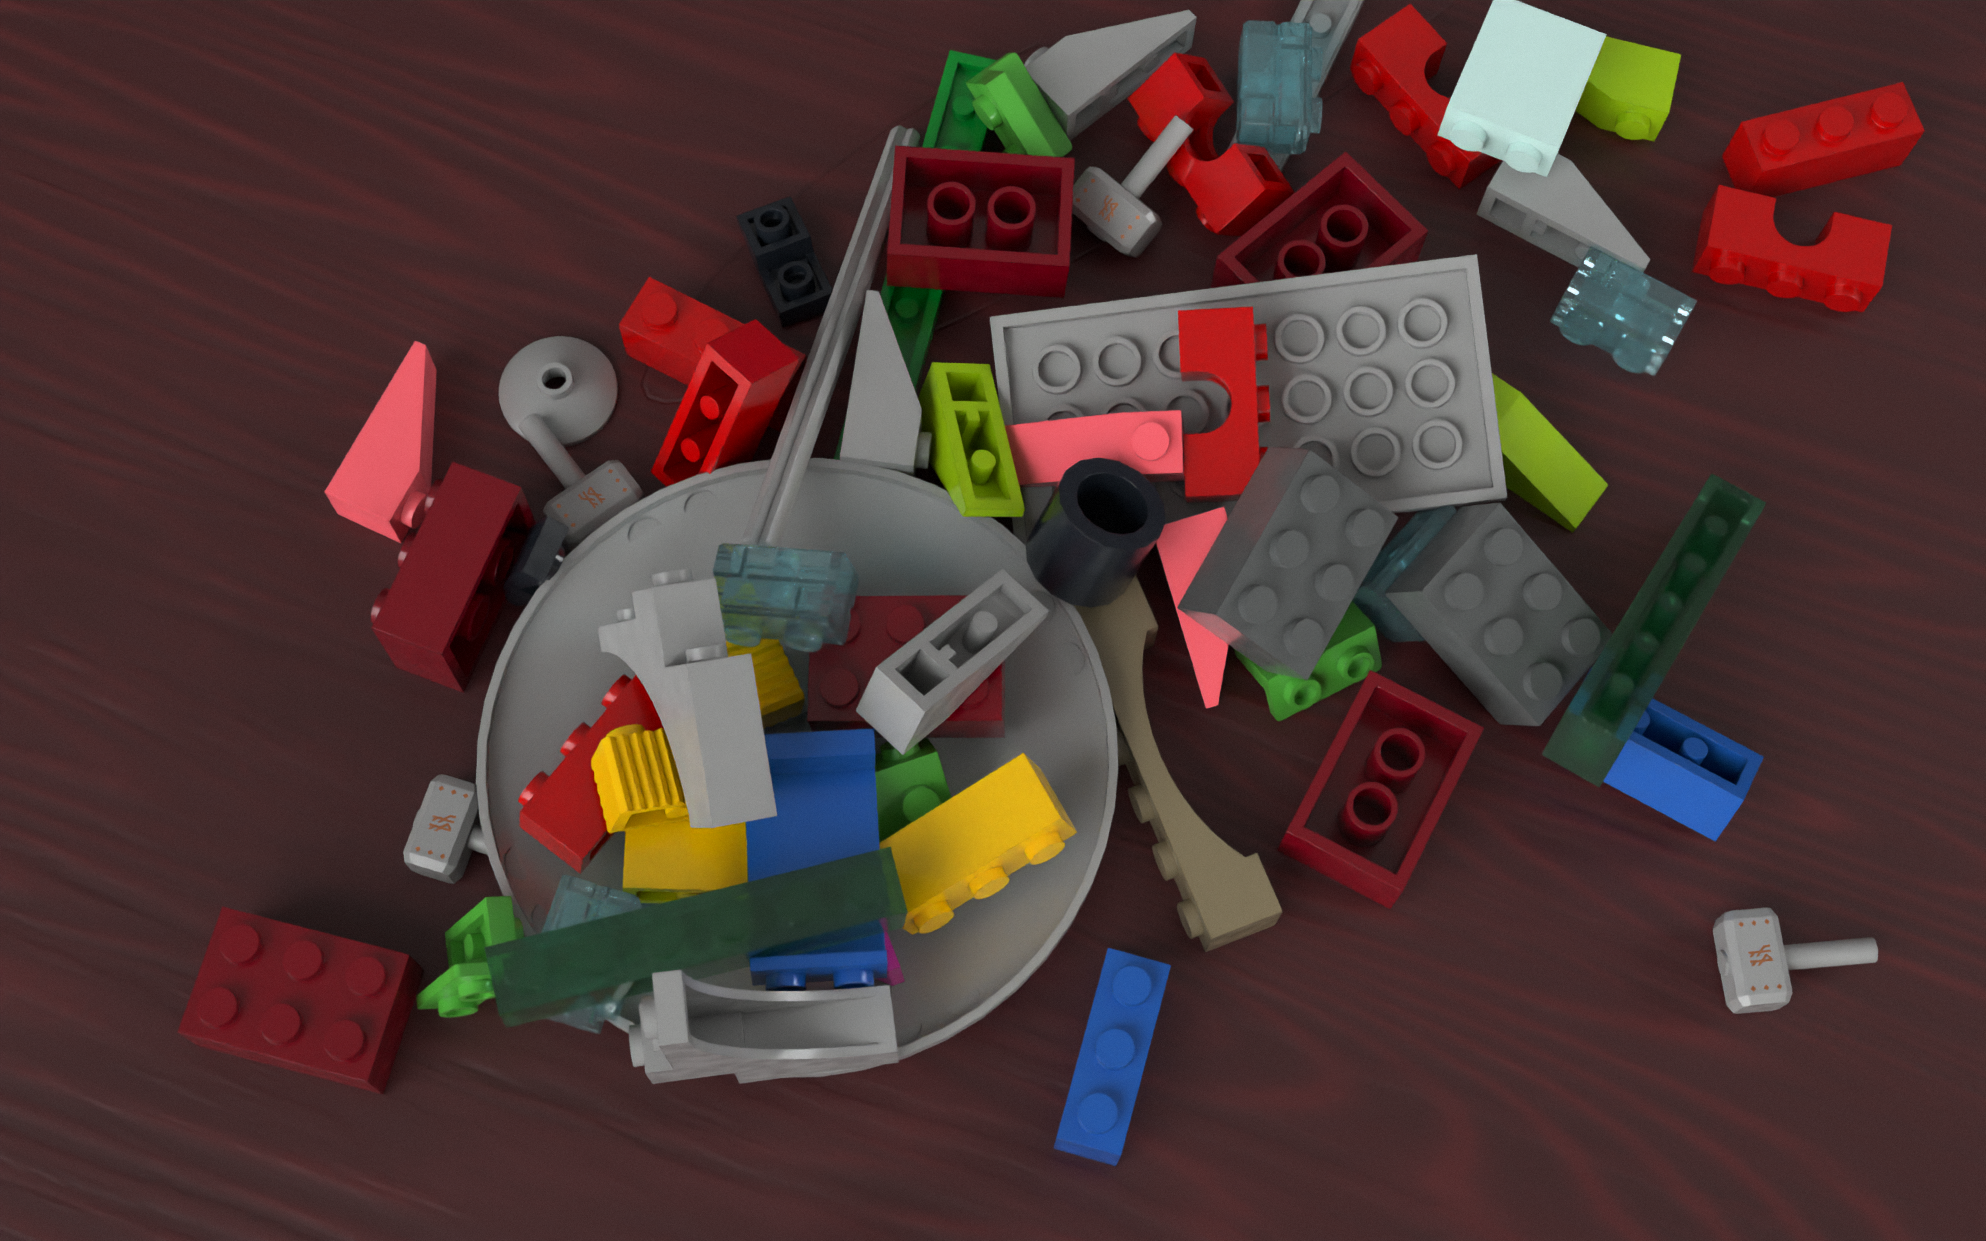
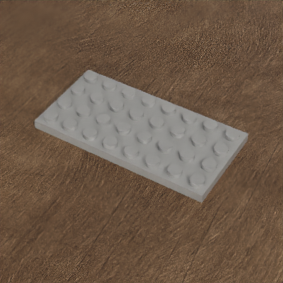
M1477 254L990 317L998 397L1005 426L1111 413L1181 410L1184 420V434H1201L1214 431L1228 418L1232 403L1226 391L1215 383L1209 381L1182 382L1178 310L1253 306L1254 324L1266 323L1268 361H1255L1256 385H1269L1270 422L1258 423L1259 447L1310 449L1393 514L1504 501L1507 499ZM1185 481L1150 482L1155 486L1164 503L1165 524L1221 507L1225 508L1228 518L1237 501L1187 503ZM1057 486L1020 487L1025 511L1022 517H1012L1014 536L1024 545H1026L1034 525Z

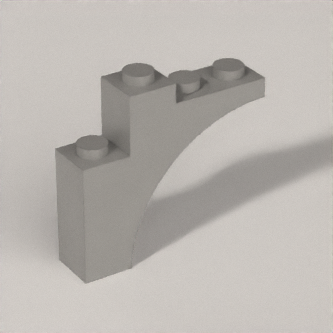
M691 569L652 574L653 587L632 592L634 608L617 610L618 623L598 627L601 652H610L625 661L635 672L653 702L677 766L689 814L690 827L716 828L777 816L752 655L750 653L728 657L716 578L693 581Z
M681 969L652 973L654 995L642 996L641 1004H639L641 1024L629 1025V1043L633 1066H645V1074L652 1084L735 1073L741 1084L899 1063L890 984L835 990L759 991L706 984L692 979Z

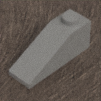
M1188 9L1068 35L1049 49L1042 47L1036 50L1027 59L1024 66L1071 141L1137 90L1174 52L1183 54L1192 47L1197 17Z
M1557 153L1547 177L1534 172L1525 173L1517 171L1503 161L1488 185L1476 214L1630 295L1650 261V258L1575 164Z
M867 290L840 451V461L878 466L916 478L917 468L928 469L933 433L922 432V408L879 291Z
M1001 569L879 664L867 685L856 712L904 755L943 723L1046 618L1049 610L1004 569Z

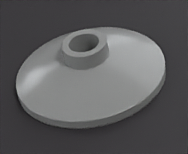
M566 336L548 337L525 346L509 361L502 373L499 384L501 410L510 427L518 435L528 441L519 429V424L528 415L538 413L563 447L577 445L596 435L612 417L618 400V381L608 358L592 344L578 338ZM564 377L566 379L565 384L558 389H549L545 386L546 382L552 378Z

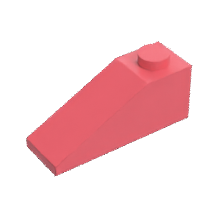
M416 340L325 490V494L338 515L399 543H402L410 527L415 529L426 516L425 501L431 488L437 369L426 345Z
M1181 410L1122 412L1005 426L1020 487L1057 486L1068 468L1080 460L1092 458L1120 461L1139 471L1149 482L1185 481L1183 451L1184 420Z
M1224 507L1165 524L1156 542L1206 709L1219 704L1229 644L1177 607L1228 519Z

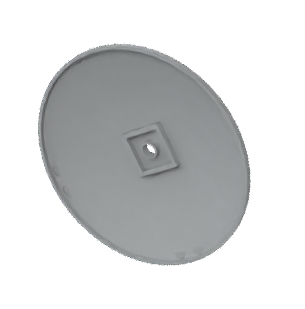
M810 458L777 553L770 559H763L759 556H751L744 551L743 535L771 459L735 464L716 469L711 474L705 472L695 475L645 497L625 508L593 531L564 558L557 573L550 580H545L537 589L513 626L496 663L486 694L477 741L476 787L479 817L490 864L503 896L512 897L514 917L520 918L524 935L552 972L580 1000L628 1034L629 1025L641 1024L639 1004H641L642 996L654 995L652 973L681 969L687 976L706 984L734 989L766 991L765 985H752L750 973L749 906L624 903L622 887L625 831L615 832L580 874L520 828V810L524 806L518 802V799L526 786L541 771H544L549 776L565 759L560 750L571 733L582 722L592 727L607 709L601 705V702L612 685L623 674H626L631 679L636 675L628 664L617 655L610 652H601L598 627L618 623L617 610L634 608L632 592L653 587L652 574L691 569L693 581L716 578L719 600L754 586L805 696L801 714L784 722H778L772 727H766L763 729L764 734L812 732L807 722L811 596L969 595L998 571L1004 569L1049 610L1046 618L1005 659V738L928 739L938 752L951 797L1020 754L1025 753L1041 768L1077 833L1064 841V849L1052 859L1037 865H1032L1029 862L1008 876L1010 879L1008 884L997 893L983 899H975L973 897L952 910L954 913L953 918L935 931L925 934L917 932L912 935L892 922L883 905L884 925L905 980L897 985H890L898 1058L901 1060L948 1040L981 1020L1015 993L1046 961L1068 931L1092 887L1108 840L1115 809L1118 778L1117 726L1110 688L1098 651L1075 606L1051 595L1035 579L1027 563L1026 545L991 517H962L948 491L932 483L878 466L842 462L835 459ZM875 738L876 754L881 753L880 746L887 742L885 738ZM874 979V986L889 985ZM833 981L806 983L805 991L835 990ZM880 1065L793 1077H824L867 1070Z

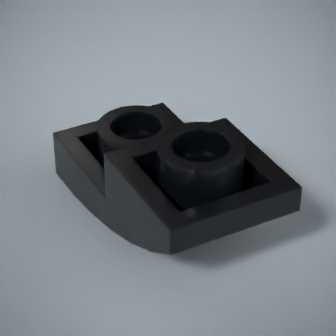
M791 196L737 215L738 225L782 327L825 312L833 289L814 253L811 236Z
M549 516L539 519L531 526L504 583L503 591L506 601L515 606L528 604L545 580H550L557 573L565 557V546L562 543L569 527Z

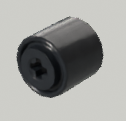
M1104 458L1078 461L1064 472L1026 542V559L1035 579L1051 595L1071 605L1092 608L1112 603L1124 594L1160 537L1166 523L1164 503L1152 483L1139 471L1120 461Z

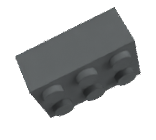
M1268 447L1177 608L1265 671L1308 680L1398 517L1310 449Z
M1501 503L1460 507L1384 593L1501 725L1540 726L1615 639L1611 631Z

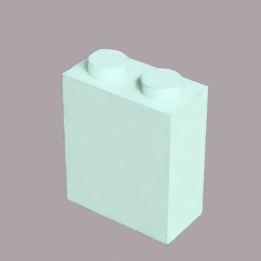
M1493 0L1449 101L1438 136L1451 140L1460 149L1479 151L1503 160L1517 171L1525 173L1534 172L1547 177L1607 34L1517 0Z

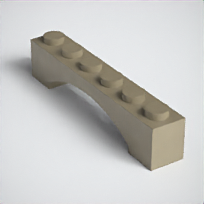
M1134 576L1124 594L1108 605L1092 608L1074 605L1098 651L1110 688L1117 726L1118 767L1126 764L1135 785L1128 788L1134 812L1141 823L1150 821L1159 842L1152 845V850L1160 873L1166 881L1174 878L1183 898V901L1177 903V910L1188 937L1193 939L1199 936L1205 952L1274 926L1283 911L1258 853L1244 857L1227 845L1200 819L1182 796L1159 753L1146 711L1142 675L1143 650L1154 646L1158 624L1137 576Z

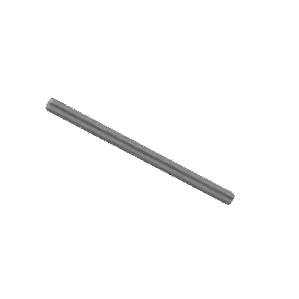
M898 125L890 130L743 535L744 551L751 556L770 559L777 553L863 310L866 292L870 290L889 236L895 145L920 147V134L914 128L906 129Z

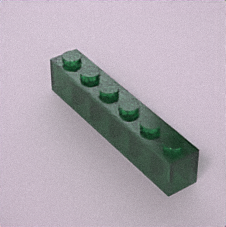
M1711 473L1565 711L1542 753L1543 756L1598 787L1601 786L1761 514L1766 502Z
M891 847L484 948L499 1016L508 1028L654 991L652 973L681 969L687 976L698 980L750 967V958L797 955L904 927L908 911Z

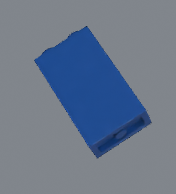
M874 728L764 734L777 816L746 822L751 941L750 973L752 985H765L766 991H805L806 983L833 981L835 989L874 986V979L887 978L888 965L887 950H885Z

